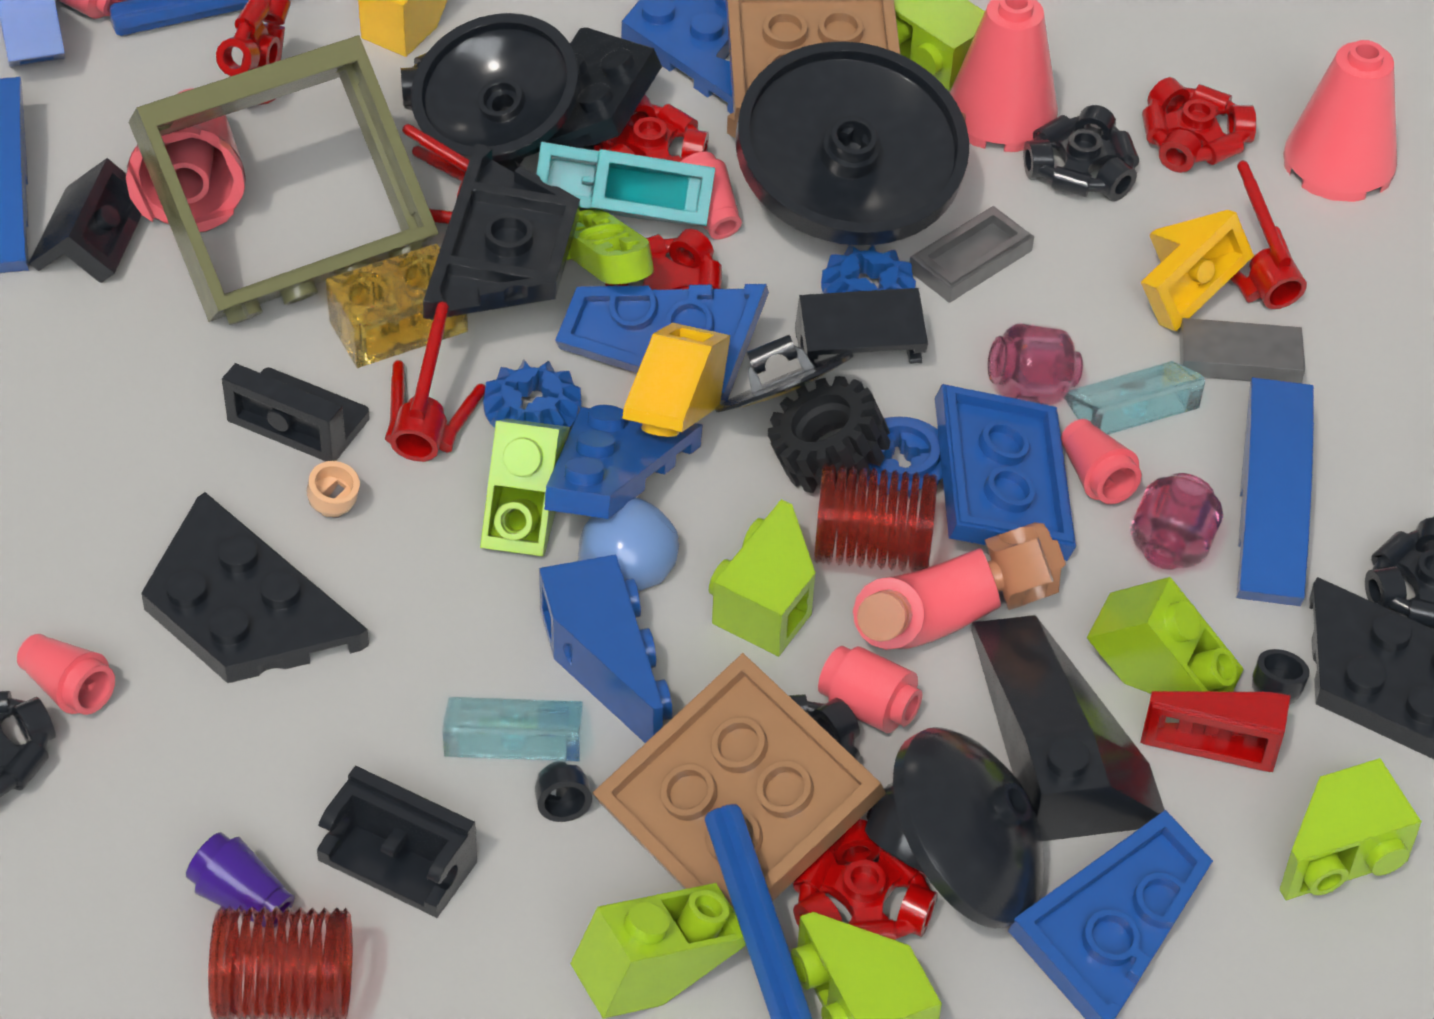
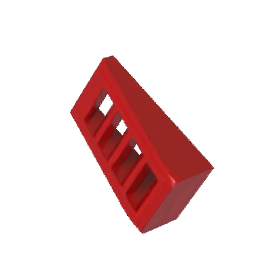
M1152 691L1140 743L1273 772L1285 733L1291 695L1274 692ZM1166 717L1179 719V723H1165Z

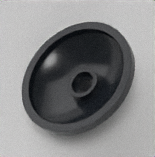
M500 13L479 17L448 32L426 53L418 66L412 83V111L423 133L430 135L469 160L475 143L484 144L493 149L492 160L495 162L513 159L536 149L541 145V142L549 140L567 121L579 95V64L565 36L554 26L539 18L516 13Z
M932 727L907 739L900 747L895 759L893 792L899 821L915 859L936 890L959 913L985 927L995 929L1009 927L1015 923L1014 919L1038 902L1044 880L1045 862L1041 833L1036 813L1027 793L1013 773L986 747L971 737L951 729Z

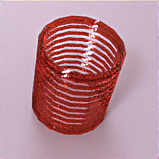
M826 462L822 469L814 551V561L816 564L819 561L822 564L826 562L828 565L832 562L836 539V563L841 565L843 563L847 538L846 563L849 567L854 562L857 544L856 563L860 568L864 565L866 549L867 565L870 569L874 567L877 554V565L882 570L885 567L887 553L888 567L891 571L895 569L898 557V567L903 572L907 566L908 556L911 572L928 568L937 491V476L935 473L930 475L927 472L924 474L917 524L920 474L917 471L913 474L908 518L909 472L906 470L902 474L896 519L899 472L896 469L892 472L886 513L888 470L886 468L881 471L876 507L878 470L875 467L870 473L866 501L867 468L865 466L860 469L856 495L857 468L854 465L850 468L846 489V466L843 464L839 467L836 484V466L834 463L829 466Z
M222 905L215 913L209 949L208 995L211 1017L213 1019H234L236 1015L237 1019H246L248 1015L249 1019H258L259 1016L261 1019H270L271 1016L273 1019H283L285 1015V1019H295L297 1013V1019H307L309 1011V1019H319L321 1010V1019H347L351 993L353 956L352 921L348 909L345 907L341 911L336 907L330 914L325 907L319 913L312 907L306 913L300 906L294 913L289 906L283 912L277 906L271 912L264 906L258 912L253 905L247 911L241 905L236 910L231 905L227 908ZM239 915H241L242 919L240 935L238 929ZM253 915L254 925L251 937L250 919ZM265 916L266 927L263 939L262 920ZM277 916L278 928L275 940L274 921ZM289 917L290 929L287 942L286 922ZM301 918L302 931L299 944L298 923ZM313 918L314 932L311 946L309 927ZM325 919L326 934L323 948L321 929ZM245 954L244 991L242 1002L243 964ZM255 967H256V990H255V995H254V987H255Z

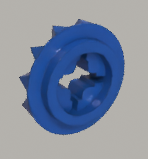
M849 245L844 255H830L827 268L822 270L821 288L823 293L915 288L916 280L913 278L912 263L899 261L896 250H890L885 253L877 252L874 245H871L868 250L864 251ZM859 274H867L871 279L879 278L878 288L875 283H871L867 278H859Z
M523 359L518 370L500 367L497 379L486 382L483 409L487 420L494 428L496 421L503 419L571 427L581 408V387L574 385L570 371L555 372L550 361L536 368L530 367ZM532 391H541L542 397H536L532 403H528L526 409H523L522 397H529Z
M911 417L884 418L890 434H888L891 441L889 450H881L885 459L880 466L872 463L868 464L872 474L865 480L862 479L863 486H880L884 497L894 490L903 491L910 500L921 489L934 493L939 481L943 479L938 429L925 421ZM895 447H899L900 454H904L906 461L911 462L909 467H901L896 459H892Z

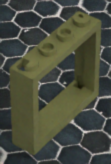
M360 35L136 107L128 122L208 322L225 316L229 325L243 322L261 314L263 311L260 304L278 297H282L284 305L299 302L318 293L315 284L335 277L339 286L355 282L373 273L370 267L371 264L388 258L391 259L393 266L408 263L424 256L426 253L423 246L439 234ZM340 77L401 232L224 294L161 136Z

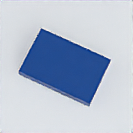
M942 384L935 396V408L949 539L986 545L985 539L1034 522L1043 523L1049 530L1052 540H1058L1064 560L1068 561L1076 548L1057 407Z

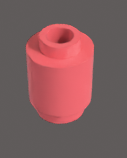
M845 646L837 647L828 657L819 677L818 691L820 694L828 697L829 701L834 698L843 700L853 711L856 719L885 733L893 732L899 725L903 727L909 725L916 716L922 701V691L917 688L918 676L915 672L860 646L854 647L852 650Z

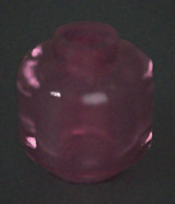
M1017 323L1010 326L1002 336L996 337L992 342L988 355L987 370L990 381L996 384L1002 396L1045 405H1054L1061 402L1069 393L1070 388L1075 387L1079 383L1083 371V359L1081 353L1075 351L1074 342L1067 331L1052 326Z
M1177 473L1171 476L1160 477L1151 482L1145 490L1130 526L1132 540L1144 554L1145 558L1158 568L1172 570L1196 566L1207 558L1223 519L1222 505L1211 486L1197 476Z

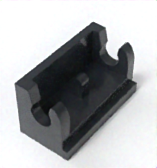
M919 288L799 295L795 334L798 347L803 349L812 364L815 363L814 360L818 359L819 355L906 350L910 364L922 363L921 353H926L928 340Z
M356 765L348 774L347 782L325 809L318 824L319 827L329 831L317 848L318 861L435 918H438L477 863L475 821Z

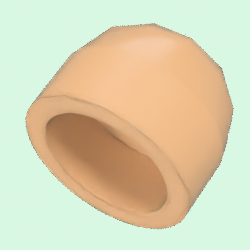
M339 461L322 462L314 467L309 476L307 485L309 504L325 517H340L349 512L355 504L360 488V480L355 470L345 463ZM338 484L344 488L336 498L329 497Z

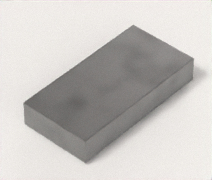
M992 206L910 257L912 273L950 303L1030 253L1033 248L1034 236L995 206Z
M1182 318L1179 332L1181 375L1251 381V378L1254 377L1302 383L1305 372L1302 327Z

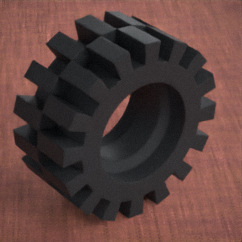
M835 376L832 386H829L826 378L815 380L816 389L808 392L805 385L796 389L799 398L793 401L786 397L780 403L784 413L773 412L770 418L773 427L768 428L770 444L791 483L796 487L801 484L806 492L814 493L816 487L819 486L823 494L833 493L834 483L840 482L843 490L853 487L854 485L850 478L858 474L865 480L872 474L868 464L872 463L880 466L885 459L881 450H889L891 441L888 434H890V431L868 387L864 388L862 382L853 379L848 384L846 377ZM842 428L835 435L827 439L817 441L826 433Z

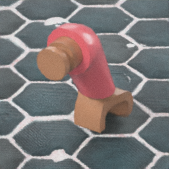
M1034 522L985 539L991 558L990 561H987L982 549L978 548L919 571L878 578L864 586L856 597L853 608L855 626L861 637L872 646L886 650L909 649L954 633L1000 608L1001 602L998 594L1000 591L1003 592L1008 610L1059 593L1061 569L1066 563L1058 540H1052L1049 530L1043 523Z

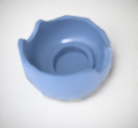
M634 498L609 519L591 517L583 527L579 540L578 561L616 554L624 580L633 578L638 591L660 584L673 569L678 556L679 536L676 528L661 510L640 498Z

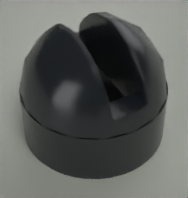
M1280 649L1266 650L1257 659L1252 673V688L1254 692H1274L1291 695L1289 703L1291 705L1304 691L1310 674L1309 667L1303 659L1291 652Z
M554 761L539 772L535 783V797L538 810L543 817L555 822H567L579 818L588 811L592 803V794L588 778L581 767L566 764L564 761ZM555 789H557L556 796L551 794Z

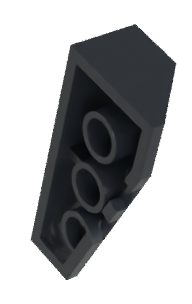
M1036 615L972 623V635L1011 770L1032 803L1039 823L1042 841L1138 830L1165 810L1149 762Z

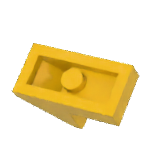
M1231 210L1220 211L1158 228L1149 234L1161 263L1141 281V285L1159 325L1177 331L1181 327L1182 318L1193 316L1254 257L1236 212Z

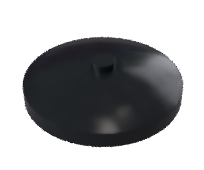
M817 43L793 50L779 57L761 71L751 83L741 104L736 127L735 146L740 169L749 187L761 203L774 215L795 229L810 236L839 244L857 246L886 244L905 239L926 229L937 221L954 201L968 165L969 136L967 126L950 92L936 77L916 62L894 51L865 43Z

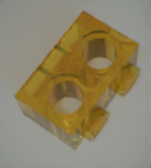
M437 243L325 279L329 322L356 368L427 345L433 320L423 318V300L440 251ZM467 314L446 318L442 340L468 332Z

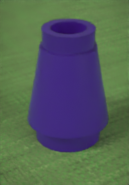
M222 832L214 834L196 852L186 870V878L195 884L196 895L255 924H260L268 931L274 929L285 918L295 901V896L285 889V886L265 866L241 837L230 839Z

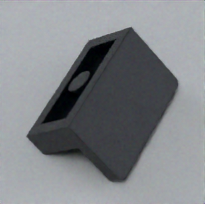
M106 158L68 185L44 230L29 264L37 271H40L65 254L100 283L115 274L142 216L129 197L126 173L110 159Z
M235 363L222 378L228 422L325 462L337 461L370 419L367 406L270 367L264 368L259 373Z

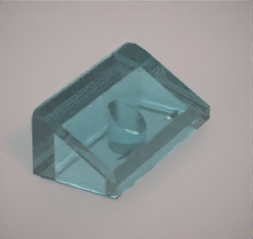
M1170 361L1065 391L1064 399L1078 420L1087 419L1106 434H1112L1200 408L1205 379L1200 373Z
M449 697L442 730L444 757L580 761L583 701Z

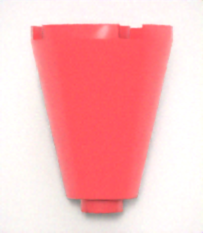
M991 0L987 5L950 91L960 111L966 114L965 123L969 143L973 146L985 149L987 141L1005 144L1004 152L1022 151L1026 141L1034 140L1033 133L1036 129L1057 118L1058 107L1044 10L1037 0Z
M1359 40L1347 43L1337 51L1286 140L1283 152L1284 167L1289 175L1291 169H1293L1303 179L1301 187L1311 194L1333 201L1356 202L1365 200L1366 194L1369 191L1381 187L1380 193L1386 190L1395 175L1397 168L1394 60L1391 54L1376 42Z
M194 88L185 89V90H183V91H180L179 93H182V92H185V91H188V90H191V89H194ZM224 115L161 136L199 232H206L227 222L234 214V209L243 196L246 183L245 170L227 116ZM137 145L131 153L127 165L126 183L129 197L142 216L152 222L156 218L169 224Z

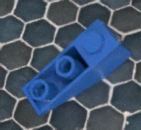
M616 554L539 568L540 612L554 660L646 743L663 727V720L672 719L673 711L666 680L655 681L651 669L656 667V651L649 628L639 630L636 618L641 616V606L635 580L633 578L624 580Z

